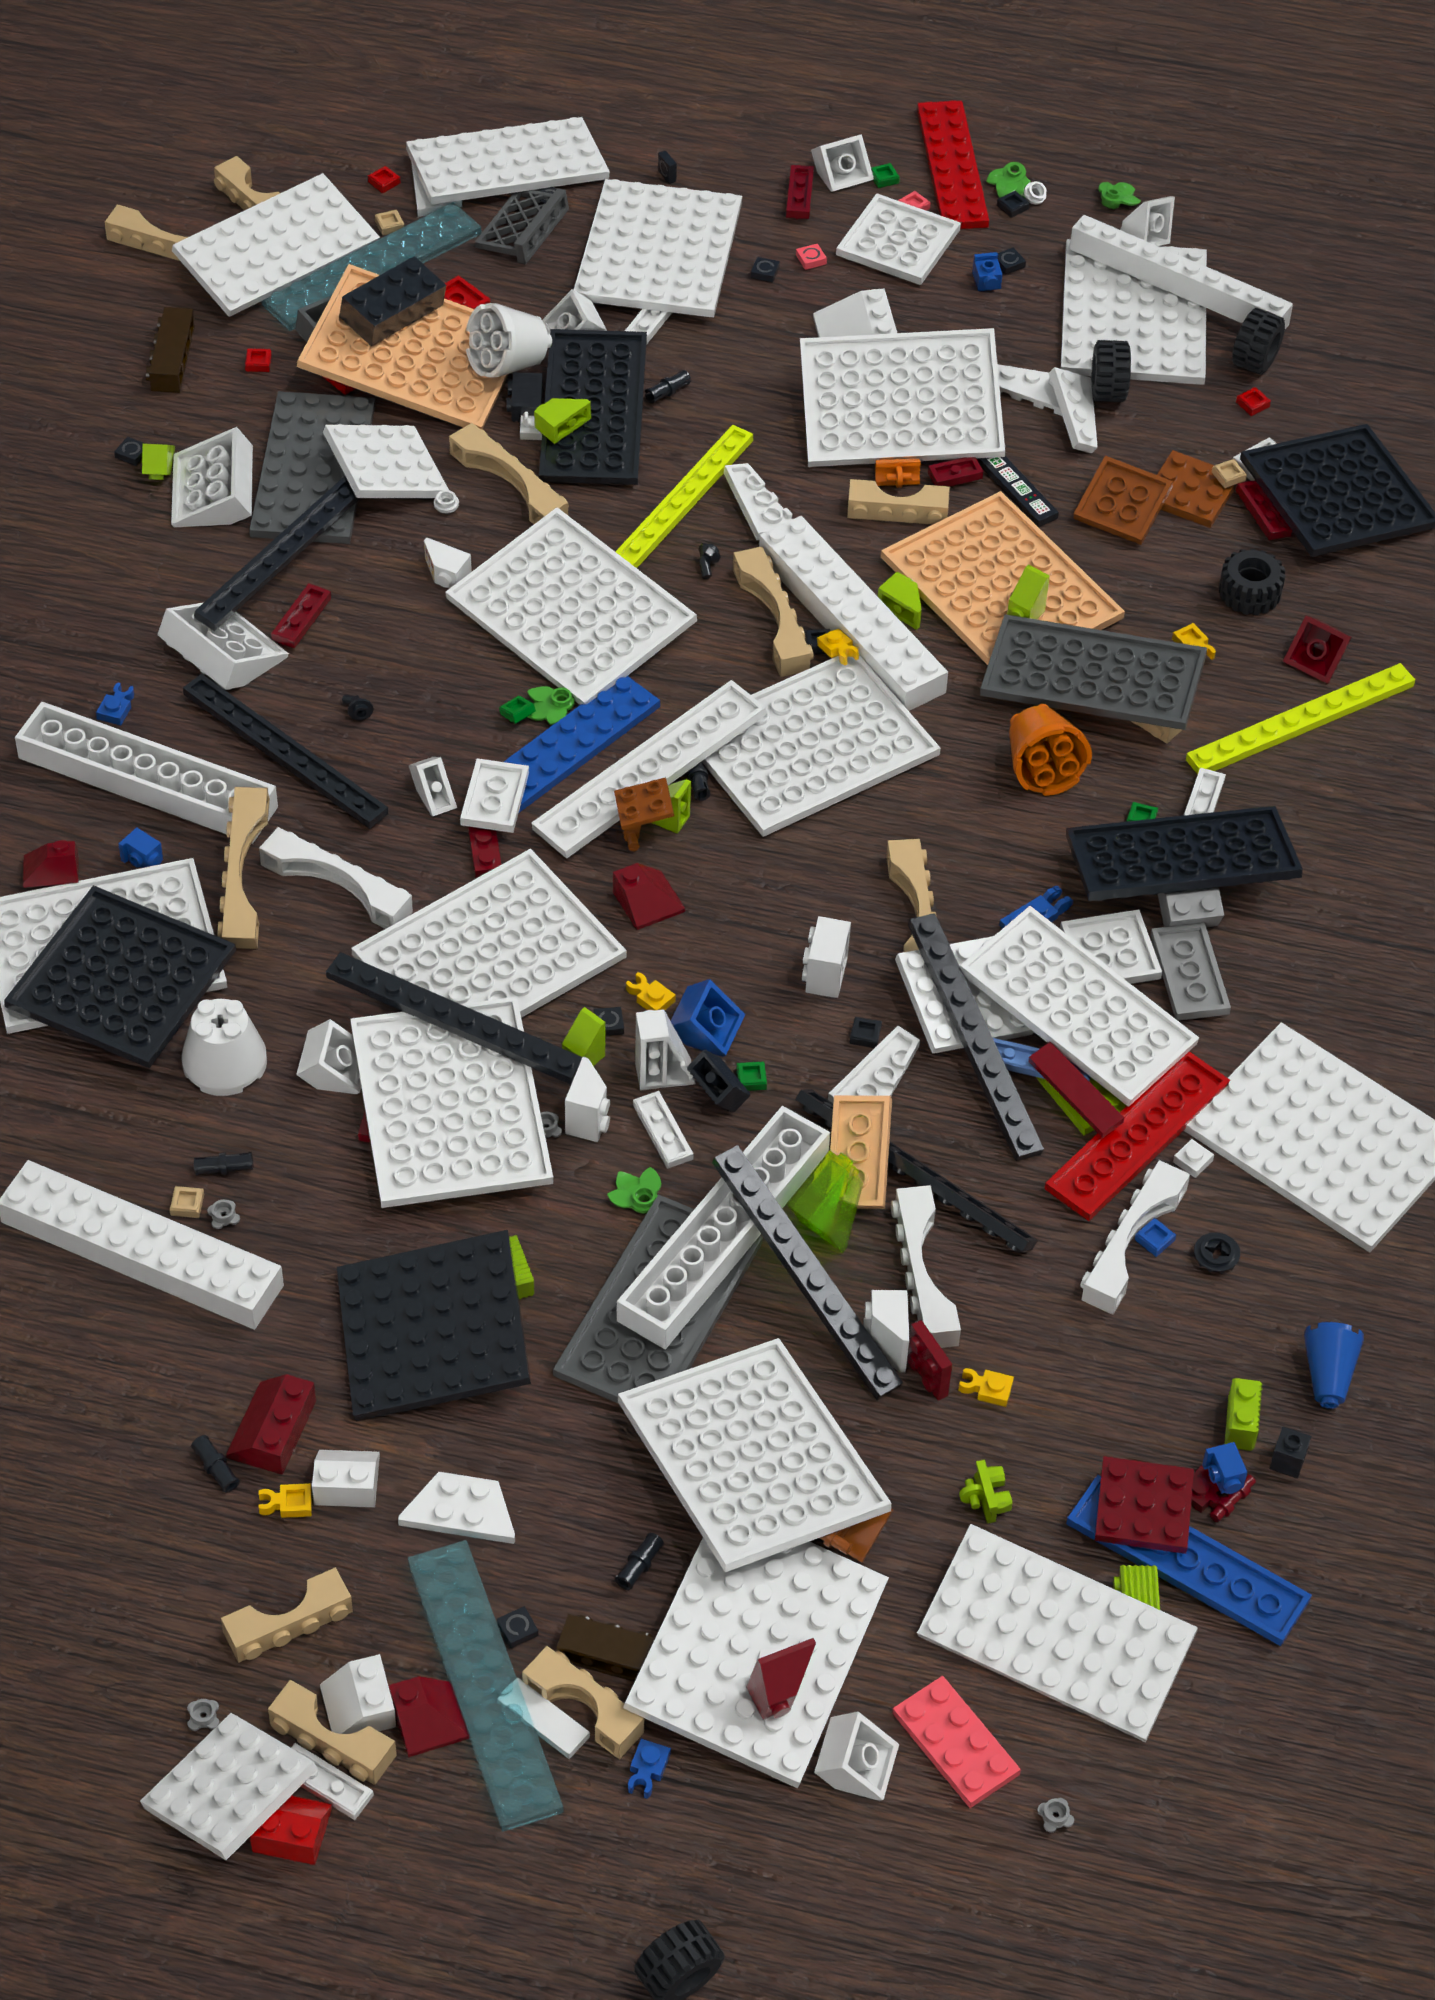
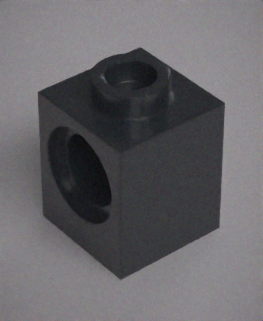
M1282 1427L1269 1469L1298 1479L1312 1436Z

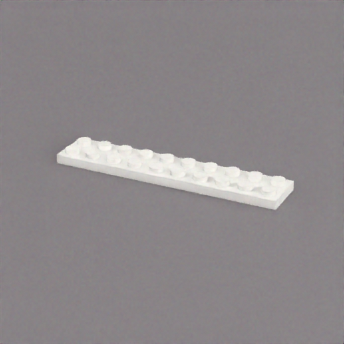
M730 680L531 823L532 829L567 859L620 821L615 790L665 777L667 784H671L767 714L766 707L734 681Z

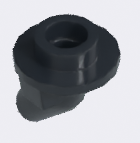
M702 543L698 548L700 554L699 565L702 578L708 579L712 577L709 563H718L721 556L715 545Z
M345 694L342 698L343 704L349 705L347 711L352 719L364 720L372 715L374 708L369 700L362 699L358 695L352 696Z

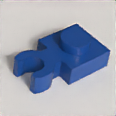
M116 683L113 688L114 696L105 695L96 711L97 720L121 726L131 709L134 688L130 686L126 692H121V683Z
M644 1739L640 1740L630 1765V1772L636 1774L631 1776L628 1781V1793L632 1794L636 1785H644L646 1787L644 1798L648 1799L651 1796V1779L661 1781L671 1755V1748Z

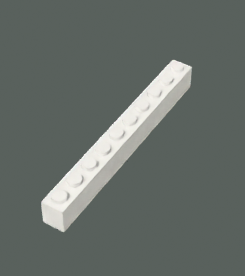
M1083 215L1072 227L1070 250L1240 323L1244 322L1247 315L1253 309L1259 308L1284 318L1285 330L1289 326L1293 307L1291 302L1086 215Z

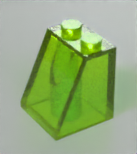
M829 1150L786 1205L799 1222L841 1253H844L849 1241L863 1182L858 1176L860 1171L853 1166L854 1162L841 1152L837 1156Z

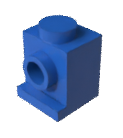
M997 252L974 254L972 273L977 290L1001 289L1002 271L998 262Z
M137 827L118 843L121 861L124 863L129 860L133 866L145 868L160 865L163 861L161 842Z
M1235 1442L1206 1449L1202 1466L1204 1470L1208 1469L1212 1483H1217L1220 1493L1232 1494L1244 1488L1248 1472Z

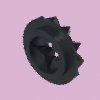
M1208 1233L1197 1240L1194 1247V1258L1198 1260L1199 1267L1204 1266L1208 1269L1209 1273L1219 1271L1222 1275L1226 1270L1232 1271L1235 1265L1239 1263L1240 1248L1237 1242L1226 1234ZM1220 1247L1221 1256L1215 1260L1213 1259V1253Z

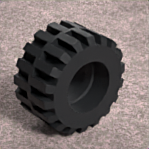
M1259 308L1253 309L1245 318L1237 334L1232 352L1233 364L1259 375L1264 374L1273 363L1281 346L1285 332L1284 318Z
M1097 340L1093 350L1091 370L1092 396L1094 401L1125 402L1129 393L1131 376V350L1128 341Z
M1250 548L1248 551L1242 549L1239 553L1233 552L1231 557H1227L1223 563L1218 588L1221 600L1225 601L1227 607H1233V611H1241L1245 615H1248V613L1259 615L1260 612L1265 614L1269 612V609L1273 610L1281 600L1286 576L1282 562L1275 560L1276 556L1266 554L1264 550L1256 551V549Z
M690 1920L672 1927L656 1938L638 1958L634 1966V1972L654 2000H683L698 1991L716 1974L723 1963L725 1954L700 1920Z

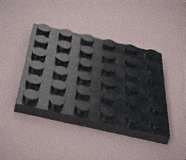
M1368 424L1241 452L1240 460L1311 557L1435 528V511Z
M93 885L4 999V1004L10 1010L150 1069L234 955L236 945Z
M508 1230L337 1267L352 1410L356 1422L531 1384Z

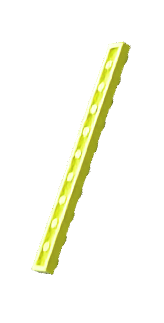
M732 425L616 550V553L638 568L724 474L725 465H732L753 442V433Z
M1399 663L1188 752L1186 761L1197 774L1200 768L1211 771L1219 770L1414 687L1415 679Z

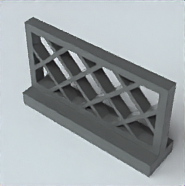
M557 188L553 194L535 190L513 193L477 238L475 247L517 256L518 263L527 264L569 210L566 190ZM521 196L529 198L518 202ZM541 199L548 200L545 204L539 206L537 204L540 203ZM534 205L533 208L522 210L524 207ZM515 210H518V211H519V212H517V213H514V214H511V215H507L509 212H512V211H515ZM537 214L534 218L527 219L528 216ZM522 218H523V220H524V221H521V222H518V223H515V224H512V223H511V222H513V221H516V220H519V219H522ZM508 224V226L496 229L497 226ZM526 228L524 231L516 233L517 230ZM511 232H512V234H513V235H510V236H507V237H503V238L500 237L501 235H504V234H507V233H511ZM495 237L497 238V240L491 242L486 241L488 239H492ZM515 242L514 247L506 245Z

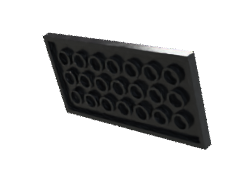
M550 329L552 345L549 348L545 403L552 398L588 399L591 402V419L555 444L542 434L539 479L543 482L638 485L647 332Z
M1276 806L1066 828V838L1089 901L1302 878L1303 868Z

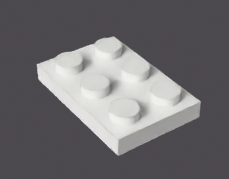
M476 759L460 817V824L513 833L529 775V766Z

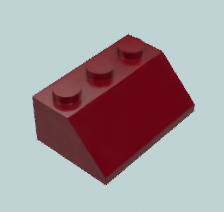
M288 1374L261 1381L226 1453V1458L283 1475L316 1403L314 1382Z

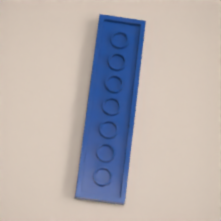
M621 677L616 680L614 686L606 691H601L588 704L579 705L506 759L505 763L529 766V775L519 813L660 708V699L630 677Z
M1100 1475L1095 1477L1068 1516L1066 1522L1068 1526L1093 1540L1095 1538ZM1190 1526L1186 1554L1097 1541L1139 1566H1157L1158 1577L1279 1646H1282L1312 1597L1308 1592Z

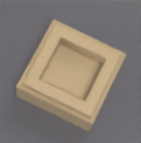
M397 210L375 215V222L382 236L405 230L404 222Z
M1235 459L1215 465L1212 468L1213 475L1224 488L1246 481L1247 474Z
M175 1186L170 1206V1215L199 1218L204 1198V1189Z

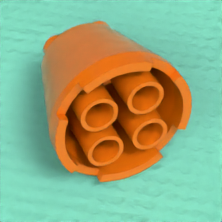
M1046 704L1027 708L1021 713L1012 716L1009 729L1014 773L1022 787L1026 790L1029 789L1034 792H1040L1044 796L1062 793L1075 786L1080 781L1079 777L1087 765L1091 764L1092 760L1091 746L1085 735Z

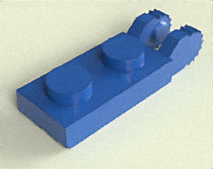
M1054 886L1048 889L1043 896H1038L1002 918L999 926L1003 929L1029 906L1050 922H1053L1073 905V900L1066 896L1058 900L1053 907L1051 903L1054 900L1056 901L1062 893L1060 887Z

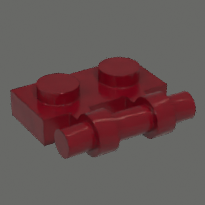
M1201 1465L1193 1477L1191 1506L1200 1513L1210 1506L1214 1509L1210 1513L1211 1519L1219 1522L1223 1517H1228L1234 1511V1505L1240 1499H1245L1251 1493L1250 1488L1256 1483V1480L1253 1476L1247 1474L1244 1488L1235 1493L1228 1494L1226 1497L1218 1496L1220 1490L1217 1483H1212L1208 1469L1204 1470Z

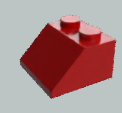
M290 1796L250 1836L252 1852L315 1865L331 1814L332 1804Z

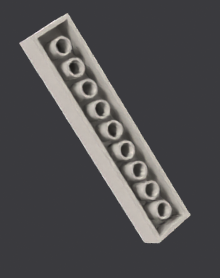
M802 516L760 534L759 547H763L766 556L771 557L774 573L779 574L780 580L826 629L833 631L839 628L853 641V646L858 649L859 655L908 711L946 693L948 671Z
M45 702L39 704L15 736L19 759L226 834L227 821H232V813H229V797H234L235 787L268 789L270 798L268 821L278 808L276 786Z
M781 1106L743 1151L781 1208L786 1205L829 1153L830 1132L788 1108ZM722 1177L617 1300V1322L665 1350L761 1235Z
M27 1160L0 1198V1218L2 1223L254 1330L284 1286L282 1266L29 1160Z

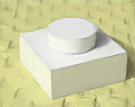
M1191 1139L1174 1155L1173 1163L1196 1178L1213 1161L1214 1154Z

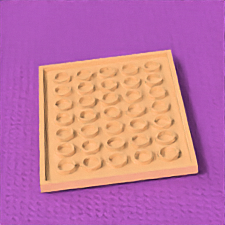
M348 264L297 361V367L463 428L473 423L479 429H483L509 374L490 378L480 376L473 370L466 353V349L470 348V332L466 331V327L474 309L444 299L443 306L377 344L370 346L339 317L342 296L379 275Z
M1001 491L881 550V558L895 572L898 571L917 583L919 597L987 665L989 664L1004 615H1007L1009 599L1028 564L1050 576L1045 612L1037 620L1102 630L1124 618L1125 611Z

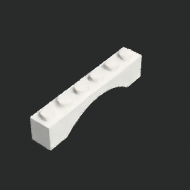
M278 827L259 847L262 866L281 876H312L326 879L344 887L362 902L368 911L371 921L385 929L410 916L413 912L412 895L406 890L397 888L387 883L383 878L376 877L364 871L361 867L342 860L338 855L330 854L320 849L316 844L309 843L292 832H287Z
M1160 1160L1153 1170L1148 1169L1142 1182L1144 1186L1141 1190H1135L1130 1201L1132 1206L1129 1210H1123L1118 1221L1120 1226L1117 1231L1112 1230L1108 1235L1105 1251L1100 1250L1097 1253L1093 1262V1271L1085 1273L1080 1287L1083 1288L1082 1301L1112 1315L1115 1313L1126 1294L1129 1279L1125 1266V1251L1129 1242L1152 1219L1176 1210L1187 1191L1190 1178L1189 1173Z
M931 1185L896 1189V1198L894 1201H891V1213L893 1218L898 1219L896 1238L898 1242L902 1241L903 1248L900 1249L901 1263L903 1266L907 1265L908 1272L905 1273L907 1290L912 1289L913 1296L910 1297L912 1314H917L918 1321L922 1320L941 1348L959 1346L961 1328L956 1305L948 1300L933 1284L922 1259V1245L934 1225L935 1204Z

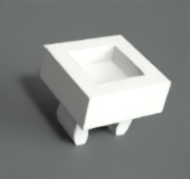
M524 412L523 416H521L520 440H542V433L535 428L534 416H528V412Z

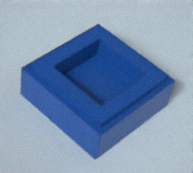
M1156 1218L1152 1219L1135 1235V1241L1155 1257L1162 1253L1176 1239V1234Z

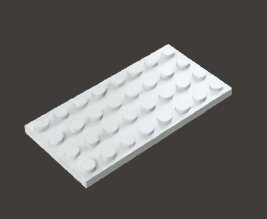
M572 117L557 121L551 120L535 124L529 123L521 126L406 142V150L431 205L609 179L610 171L582 117Z
M322 173L173 244L172 252L230 317L378 244L380 237Z
M1031 906L1026 908L960 965L965 978L1047 1043L1051 1042L1066 1058L1128 1107L1196 1046L1199 1040L1197 1035Z
M970 1524L917 1635L1146 1742L1197 1633L1198 1627Z

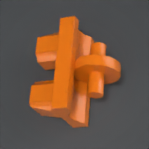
M920 459L875 460V482L877 486L896 485L897 488H902V485L920 484L921 461Z

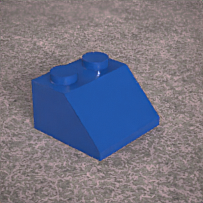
M708 979L687 986L671 1019V1023L685 1045L702 1051L706 1049L710 1053L712 1052V1054L723 1057L726 1056L745 1017V1013Z

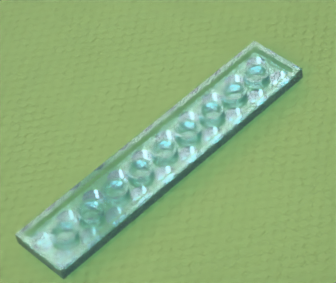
M452 202L331 263L306 278L292 283L291 286L282 291L274 292L269 298L263 300L262 304L289 331H292L296 328L298 309L331 296L348 264L381 275L413 256L422 263H425L482 233L481 226Z
M467 1540L408 1557L410 1571L459 1705L502 1832L564 1813L563 1804Z

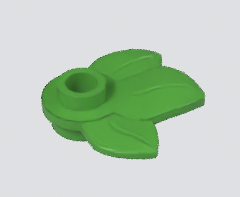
M1010 162L1004 168L993 170L987 178V183L996 185V192L999 198L1016 191L1026 199L1024 188L1031 181L1026 177V169L1021 163Z
M1102 182L1099 185L1098 190L1101 193V203L1105 207L1116 209L1119 208L1120 204L1134 206L1141 202L1140 199L1133 196L1135 188L1131 184L1120 182L1112 185L1109 182Z
M541 686L527 691L530 698L535 702L534 706L536 712L527 717L535 721L547 719L548 723L553 725L565 717L567 711L574 706V697L570 690L566 688L552 689L548 686Z
M652 1167L646 1169L640 1178L619 1171L616 1179L617 1190L609 1192L607 1196L618 1207L632 1208L638 1213H648L658 1196L657 1193L661 1188V1179Z

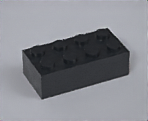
M413 256L342 296L339 317L370 346H373L443 306L447 285Z

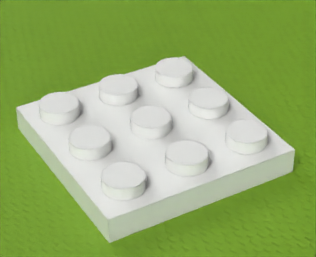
M1140 910L1061 922L1060 929L1130 984L1161 979L1162 970Z

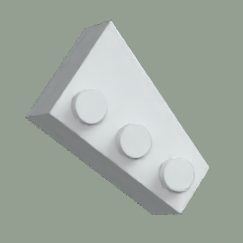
M665 1010L637 1012L635 1065L640 1090L696 1084L693 1075L687 1071L691 1058Z

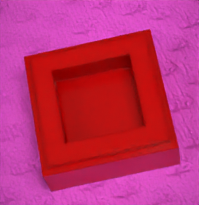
M386 166L368 175V182L382 193L401 184L400 177Z
M247 349L245 370L248 372H270L271 349Z
M1255 387L1238 395L1236 403L1250 416H1253L1269 408L1271 400Z

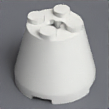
M497 303L477 306L470 315L466 331L470 332V348L466 349L467 357L473 370L480 376L495 378L534 365H540L546 355L547 348H550L552 345V337L547 333L545 324L539 316L527 314Z
M229 999L203 1000L198 1004V1008L192 1015L182 1050L184 1074L186 1078H189L191 1082L200 1087V1090L204 1093L216 1096L241 1093L244 1087L253 1083L257 1078L260 1079L265 1072L267 1065L265 1044L240 1001Z

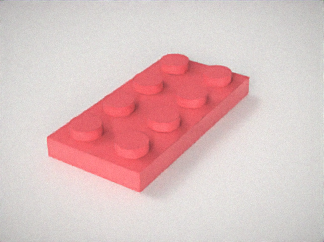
M941 1676L893 1708L892 1714L969 1808H972L1020 1775L1021 1769L944 1676Z

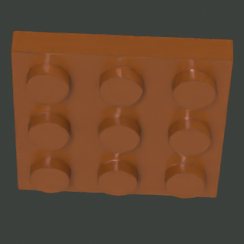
M1172 450L1157 474L1173 481V487L1161 510L1211 528L1237 484L1224 488L1212 473V468L1215 465Z
M1105 455L1073 513V519L1142 545L1173 487V481Z

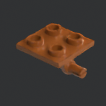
M666 777L614 791L621 827L624 830L623 836L625 841L628 842V849L630 851H637L639 849L638 839L640 837L641 825L674 817Z
M891 1508V1511L825 1535L820 1537V1539L824 1541L825 1546L829 1548L833 1546L845 1555L849 1554L863 1563L894 1509Z

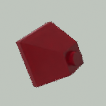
M1305 615L1283 662L1329 684L1352 637L1314 617Z
M58 840L54 843H47L24 855V888L79 883V855L75 841Z
M635 863L613 872V894L636 930L685 912V907L662 871Z
M814 1638L757 1659L746 1688L763 1720L771 1716L780 1718L791 1711L816 1645Z
M417 1676L388 1685L395 1710V1720L408 1758L469 1739L466 1725L449 1681Z

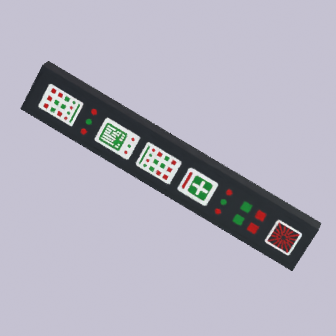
M1006 456L976 458L981 468L1037 527L1058 519L1059 512Z

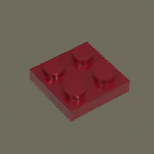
M922 1320L911 1324L907 1361L913 1370H917L921 1375L925 1389L929 1393L932 1392L939 1401L948 1397L952 1363Z

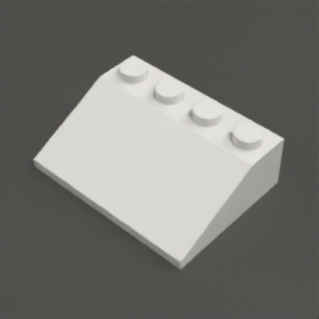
M885 288L859 291L813 313L818 337L897 333Z
M237 427L174 454L171 525L173 527L231 525L252 516L253 445Z
M203 603L167 608L157 634L168 646L177 650L183 655L185 660L192 662L203 674L208 675L218 686L225 690L245 686L285 660L289 654L237 612L215 631L211 630L194 618L195 610Z

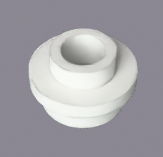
M1037 181L1027 184L1024 188L1026 200L1031 204H1041L1046 199V187Z
M449 490L440 491L434 499V507L441 513L454 512L459 506V500L455 493Z

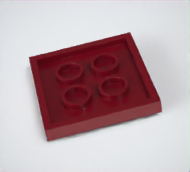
M1103 1456L1094 1541L1186 1554L1194 1469Z

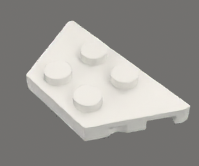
M438 1472L398 1518L399 1526L511 1544L515 1542V1533L499 1482L495 1480Z

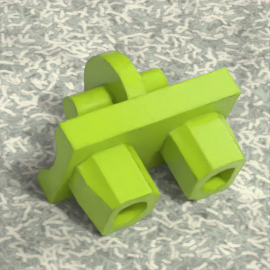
M985 1460L976 1461L977 1472L974 1474L976 1484H974L973 1479L965 1480L966 1487L960 1490L959 1496L963 1503H971L972 1509H978L982 1505L986 1522L993 1523L996 1522L997 1514L1011 1511L1012 1498L1009 1491L994 1493L993 1490L994 1487L1005 1486L1003 1467H987Z

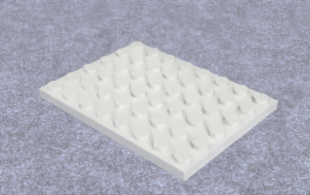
M605 179L574 291L587 297L592 303L714 318L742 205V196L707 190L699 191L687 188L666 187L664 185Z
M1067 239L1060 369L1083 376H1091L1093 350L1097 340L1128 341L1131 350L1130 379L1204 385L1206 374V308L1070 250L1071 239ZM1159 246L1206 266V249Z
M994 328L800 338L808 467L875 464V460L879 459L934 461L953 460L964 457H1005Z
M555 508L445 592L446 598L554 685L558 688L570 690L574 701L579 705L588 704L601 691H606L614 686L617 679L627 677L697 622V614L559 508Z
M860 655L859 660L847 657V665L839 662V656L834 657L752 694L751 696L766 707L767 714L702 761L763 837L940 755L941 748Z
M532 849L523 852L351 948L354 958L459 1004L517 996L521 1018L625 959L627 954L626 949Z
M190 858L81 880L79 883L62 884L0 897V1004L7 1034L48 1026L6 1008L4 999L93 885L214 935L194 859ZM224 970L220 972L206 992L227 988Z
M517 996L461 1004L524 1032ZM405 1012L350 1019L381 1208L553 1184V1173L531 1067Z
M1282 1022L1228 1077L1230 1079L1229 1085L1215 1096L1186 1125L1184 1130L1369 1253L1435 1181V1120Z
M779 1338L618 1394L619 1405L725 1572L891 1511L892 1503Z
M702 1538L623 1709L798 1788L889 1577L811 1542H806L725 1572L705 1539ZM814 1638L816 1645L791 1711L780 1718L771 1716L763 1720L746 1688L757 1659Z

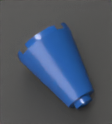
M1321 1322L1318 1323L1317 1329L1310 1330V1325L1304 1330L1314 1398L1324 1408H1337L1339 1404L1345 1402L1364 1342V1334L1360 1329L1358 1334L1353 1332L1352 1326L1348 1324Z

